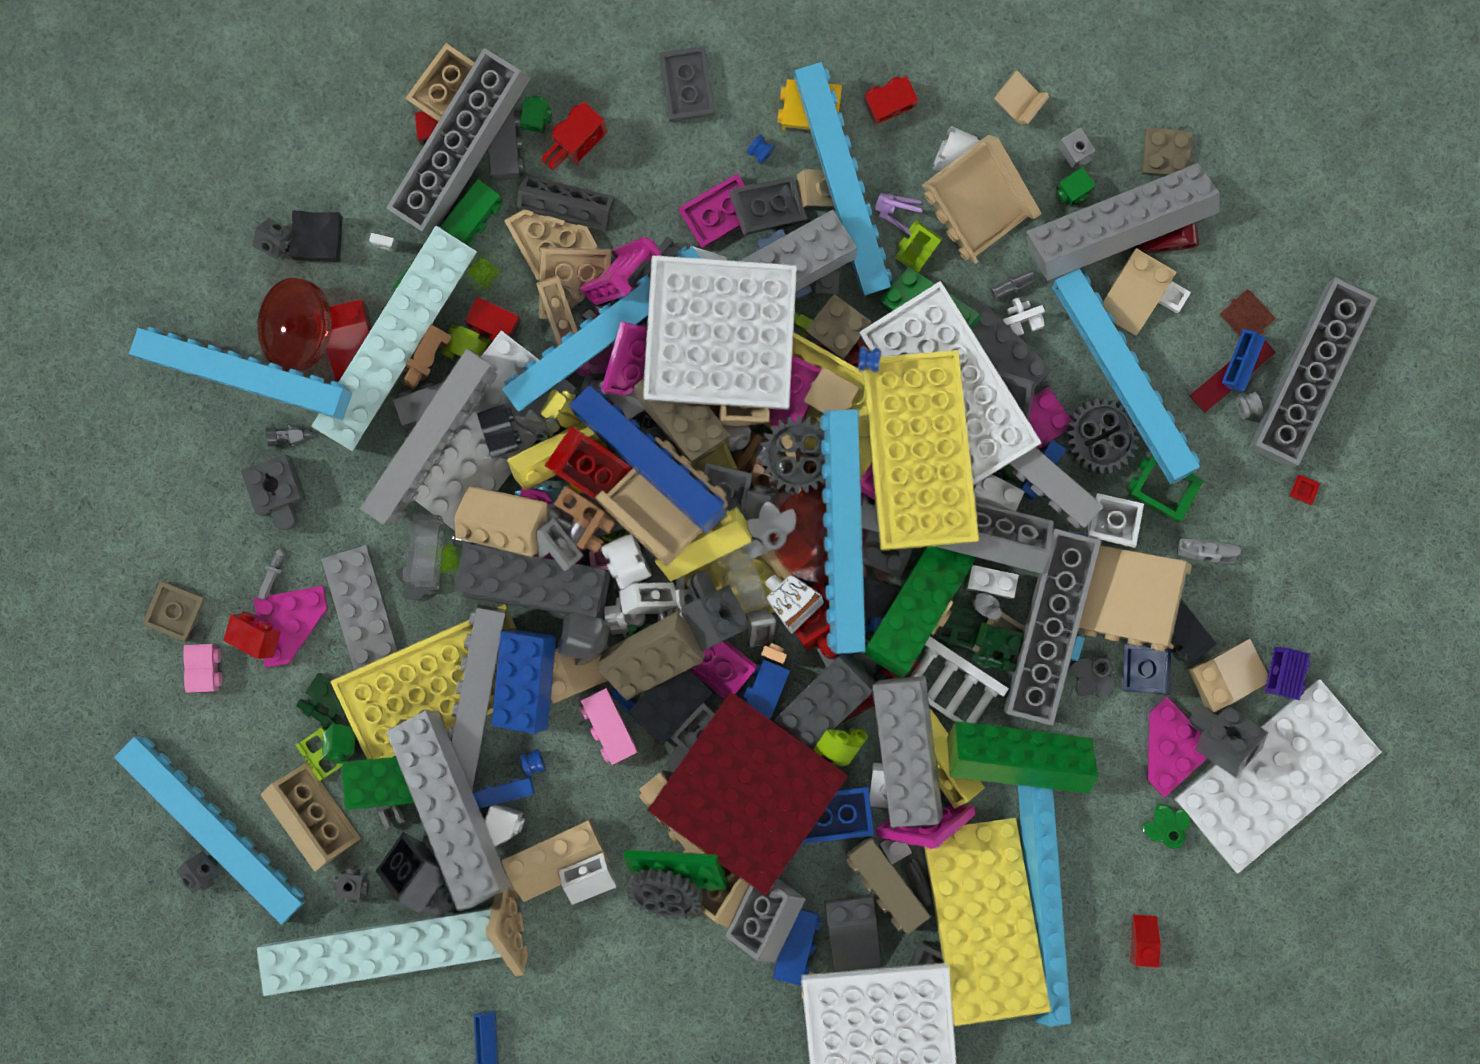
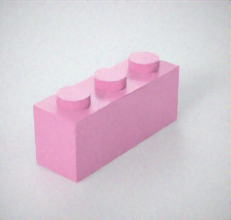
M608 688L581 700L583 705L579 707L585 720L590 719L593 725L590 731L595 741L600 740L603 749L600 751L606 762L610 761L613 765L639 752Z

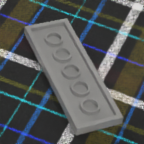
M368 545L322 558V564L353 669H358L398 651Z

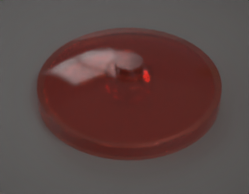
M300 278L283 279L268 291L260 307L257 324L259 343L265 357L270 363L282 366V371L288 372L290 369L300 372L308 370L320 360L329 343L332 326L330 307L324 293L313 282Z
M817 487V489L808 488V493L804 489L800 490L798 494L794 493L785 500L779 508L780 514L792 509L795 513L796 522L794 530L786 535L785 544L781 548L774 550L779 562L789 573L809 582H829V576L825 573V562L828 561V551H825L824 539L827 537V527L824 526L823 521L824 513H827L826 503L823 501V489H826L825 487ZM861 528V530H862V549H863L864 540H865V531H864V528ZM772 533V541H777L778 534Z

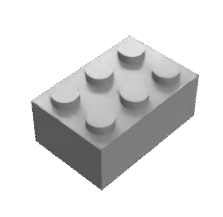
M779 879L776 880L766 896L752 886H749L725 937L755 960L775 963L806 898Z

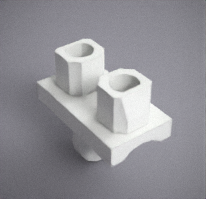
M1015 298L1012 301L1013 307L1006 310L1008 315L1014 313L1016 315L1003 319V322L1018 337L1024 335L1021 326L1023 322L1028 321L1032 332L1040 330L1045 326L1042 316L1045 310L1043 305L1024 311L1031 307L1029 301L1021 303L1018 298Z
M616 598V605L605 606L604 618L606 623L610 622L612 635L624 634L626 639L629 625L634 624L639 627L645 622V614L623 615L620 598Z

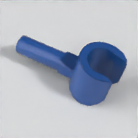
M882 617L869 618L870 626H864L865 632L875 631Z

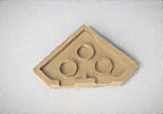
M525 209L504 220L538 282L540 281V248L599 249L588 228L582 225L571 224L564 220L539 215Z
M540 248V281L558 275L570 310L586 297L579 288L585 282L601 277L611 266L610 249ZM539 294V318L548 319Z
M508 878L511 888L495 895L493 905L490 908L489 924L486 926V936L493 943L497 952L502 956L513 974L521 976L525 972L528 952L527 946H523L520 932L524 931L522 914L517 912L515 900L519 898V894Z

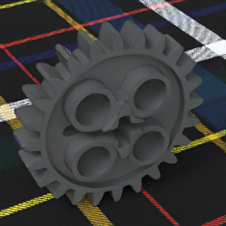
M1095 398L1091 403L1089 401L1084 402L1083 407L1075 408L1077 414H1070L1073 422L1065 424L1070 428V431L1064 433V435L1070 437V440L1066 441L1065 445L1072 446L1068 454L1075 453L1076 456L1073 458V462L1081 460L1080 468L1088 465V472H1094L1096 469L1097 474H1102L1104 470L1108 474L1112 473L1113 469L1115 471L1121 470V465L1129 464L1126 458L1131 459L1135 457L1131 450L1139 448L1133 444L1134 441L1140 440V437L1134 436V432L1138 430L1132 426L1133 422L1131 419L1129 420L1128 413L1123 412V405L1121 404L1116 407V400L1108 403L1107 398H1103L1099 403V400ZM1105 415L1110 419L1109 426L1104 423ZM1085 425H1087L1090 428L1089 436L1085 435L1083 429ZM1116 426L1119 427L1118 431L1103 437L1101 440L1095 441L1089 444L1088 446H1085L1086 441L1093 439L1101 435L1103 432H1107L1115 428ZM1115 436L1121 441L1120 447L1114 444ZM1095 446L1100 449L1099 457L1094 454Z
M798 415L796 422H793L792 418L788 416L787 424L778 420L780 427L777 429L771 425L770 428L773 434H764L768 442H760V445L766 449L759 452V455L765 456V460L759 463L760 465H767L768 468L763 473L772 474L769 478L770 482L778 480L776 486L778 489L785 484L786 492H789L791 487H794L795 493L798 494L800 487H803L804 491L808 493L809 485L817 489L816 482L818 480L825 483L822 477L825 455L821 451V442L825 438L824 430L818 429L819 421L810 425V417H807L805 422H802L801 416ZM785 435L790 436L793 440L792 446L788 449L781 448L779 443L780 439ZM808 436L815 437L817 442L815 448L811 450L806 449L804 446V440ZM796 448H800V451L803 453H819V457H800L799 461H796V458L793 456H777L776 453L796 452ZM786 459L790 460L792 469L788 473H782L779 470L780 462ZM808 460H812L816 464L815 471L809 474L805 473L803 464Z
M643 869L640 873L634 872V875H630L625 888V895L628 896V901H633V906H640L639 910H647L649 915L655 913L658 918L661 915L665 916L666 919H669L671 916L676 920L679 919V916L683 919H687V915L694 917V913L698 914L699 910H701L703 894L700 893V888H695L696 883H689V878L681 879V874L674 876L671 871L664 873L661 869L658 872H655L653 869H649V872Z

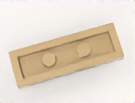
M557 275L540 281L536 285L557 345L559 346L562 344L561 339L571 331L575 334L578 330L561 281Z

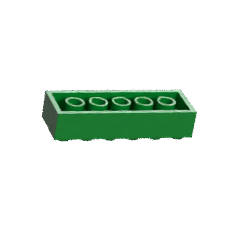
M926 546L866 645L865 652H862V654L903 678L910 671L977 557L940 547Z
M954 721L947 737L950 777L1087 794L1090 793L1098 779L1093 738Z

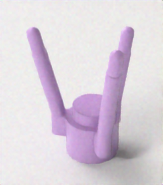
M880 193L875 206V210L880 212L879 217L888 220L909 236L912 234L908 231L909 228L888 214H894L896 207L919 213L923 211L922 208L909 205H921V200L894 196L889 193L887 195Z

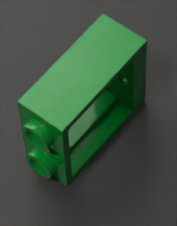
M1150 455L1149 458L1145 456L1139 465L1141 472L1138 478L1134 476L1127 487L1130 490L1128 497L1143 503L1146 507L1175 523L1182 522L1204 480L1193 474L1183 478L1188 484L1175 508L1172 510L1140 492L1155 464L1158 465L1153 455Z

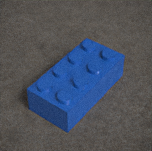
M519 629L501 631L492 726L532 734L547 730L556 636Z
M860 786L839 789L802 844L873 836L874 831L868 787Z

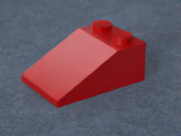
M361 299L316 310L321 336L336 382L340 381L372 329L367 305Z
M572 426L544 465L596 501V497L602 491L608 494L633 469Z

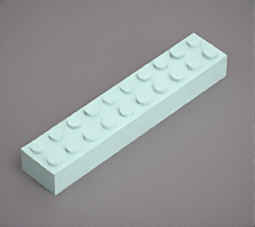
M435 226L338 382L345 385L344 390L352 393L344 420L319 413L311 427L351 451L356 448L477 251Z
M491 907L445 914L442 917H426L263 944L257 947L263 996L502 957L486 936V926L489 924Z

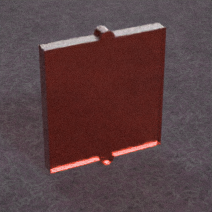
M1249 289L1237 299H1232L1231 304L1219 314L1239 336H1241L1243 329L1262 334L1264 332L1263 329L1275 320V317Z

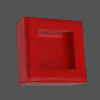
M1297 475L1288 497L1312 505L1321 483L1302 475Z

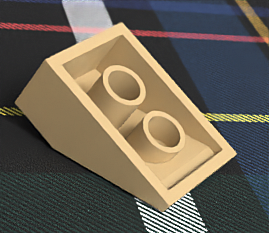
M445 43L405 99L439 122L475 62Z
M1136 248L1103 300L1102 306L1106 312L1109 311L1112 314L1116 325L1137 336L1177 272Z
M1247 639L1186 669L1204 706L1211 712L1222 709L1267 684L1266 681L1268 679V673L1251 639Z
M555 652L551 687V700L553 704L608 681L598 670L601 654L585 665H575L576 658L563 657L559 652Z

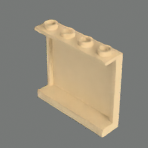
M991 135L984 137L922 184L925 190L924 197L936 208L937 212H935L938 220L947 226L948 230L946 233L959 246V255L963 260H969L975 264L978 263L976 258L978 254L1027 217L1036 219L1042 214L999 138Z
M658 437L655 438L657 441L656 446L661 450L663 448L667 449L673 455L675 463L678 465L680 463L684 464L690 470V476L694 480L697 478L702 480L708 487L707 491L712 496L717 494L725 502L724 508L728 506L725 499L726 494L719 486L713 487L710 485L708 477L702 471L696 472L692 469V463L685 456L679 457L674 453L676 450L668 441L662 442ZM634 468L608 494L602 491L596 497L600 506L666 567L702 532L698 526Z
M1100 546L1079 629L1083 630V635L1096 637L1098 633L1105 635V639L1119 642V638L1128 640L1127 644L1142 647V643L1151 644V649L1165 652V648L1173 649L1174 645L1170 643L1186 574H1190L1192 565L1182 560Z

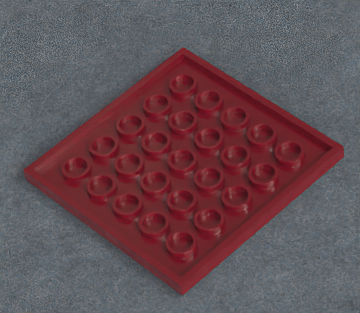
M730 692L649 806L647 812L707 855H717L718 862L766 896L848 775Z

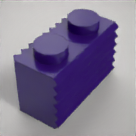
M1274 647L1272 661L1270 662L1271 666L1268 671L1269 675L1266 681L1267 684L1265 685L1266 689L1264 691L1265 693L1287 699L1300 700L1305 691V675L1310 669V654L1285 647Z

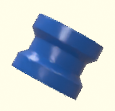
M759 135L749 146L747 154L750 156L754 155L757 158V162L763 164L774 151L775 145L767 143L765 137Z
M860 347L858 371L869 369L872 372L878 373L880 348L867 350L866 347Z
M539 749L534 750L529 755H520L527 777L533 776L534 772L546 771Z

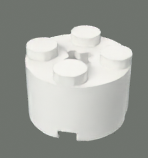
M951 126L947 132V135H949L948 139H945L940 146L934 161L935 166L933 170L941 171L980 140L974 135Z
M632 534L625 535L601 547L605 558L609 559L608 568L612 576L616 578L621 590L652 575L646 558Z

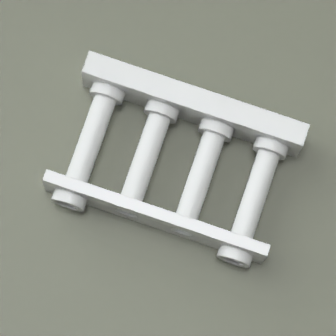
M929 637L924 645L926 647L924 650L926 652L910 676H922L933 658H937L938 655L946 660L944 663L946 666L928 692L929 706L952 721L964 722L953 714L973 684L976 685L977 682H980L986 687L984 689L985 693L966 721L968 723H977L992 698H996L997 695L1004 697L1009 689L931 637ZM960 669L966 673L964 676L966 679L947 708L944 709L935 703L934 700L952 672Z

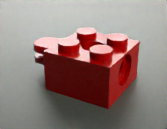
M584 101L580 105H575L570 110L569 117L564 122L560 121L553 128L551 135L555 144L541 159L544 164L549 163L548 168L552 171L566 158L577 165L607 134L604 119Z
M820 581L810 588L822 597L824 603L795 630V633L806 651L818 645L826 658L836 659L841 653L837 654L828 647L827 635L830 633V624L827 622L826 613L827 609H830V602L826 597V590Z

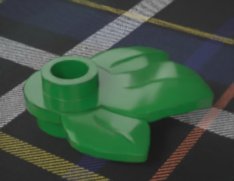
M1159 803L1154 810V821L1142 824V829L1150 840L1163 842L1165 846L1171 849H1178L1185 843V831L1190 825V817L1184 809L1174 813L1171 808ZM1170 833H1177L1178 839L1176 841L1169 838Z

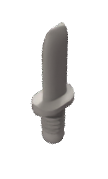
M277 549L276 555L272 559L273 562L270 564L271 566H265V570H268L259 591L260 599L265 600L276 575L281 574V570L278 568L285 555L283 549Z

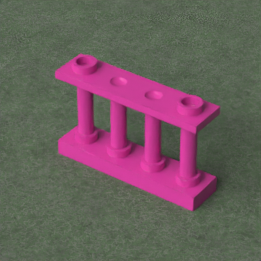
M646 237L614 248L611 254L616 260L601 277L585 282L579 290L595 305L626 296L632 290V287L628 285V279L639 265L651 260L652 256H660L662 253L657 249V244L652 239Z

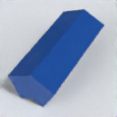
M1243 329L1222 381L1227 388L1239 393L1245 391L1266 337L1259 335L1255 331Z
M496 1011L475 1013L476 1064H499Z

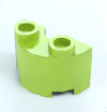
M915 220L908 230L912 233L910 237L906 238L904 236L896 247L900 251L895 258L908 268L910 267L919 272L943 238L923 223Z
M451 324L447 334L451 335V338L445 348L441 346L440 350L442 351L440 354L450 359H453L454 356L461 358L465 350L468 349L482 356L492 341L480 337L478 333Z
M850 729L848 733L843 730H826L814 747V751L821 757L824 755L828 759L833 760V765H849L868 736L863 729Z

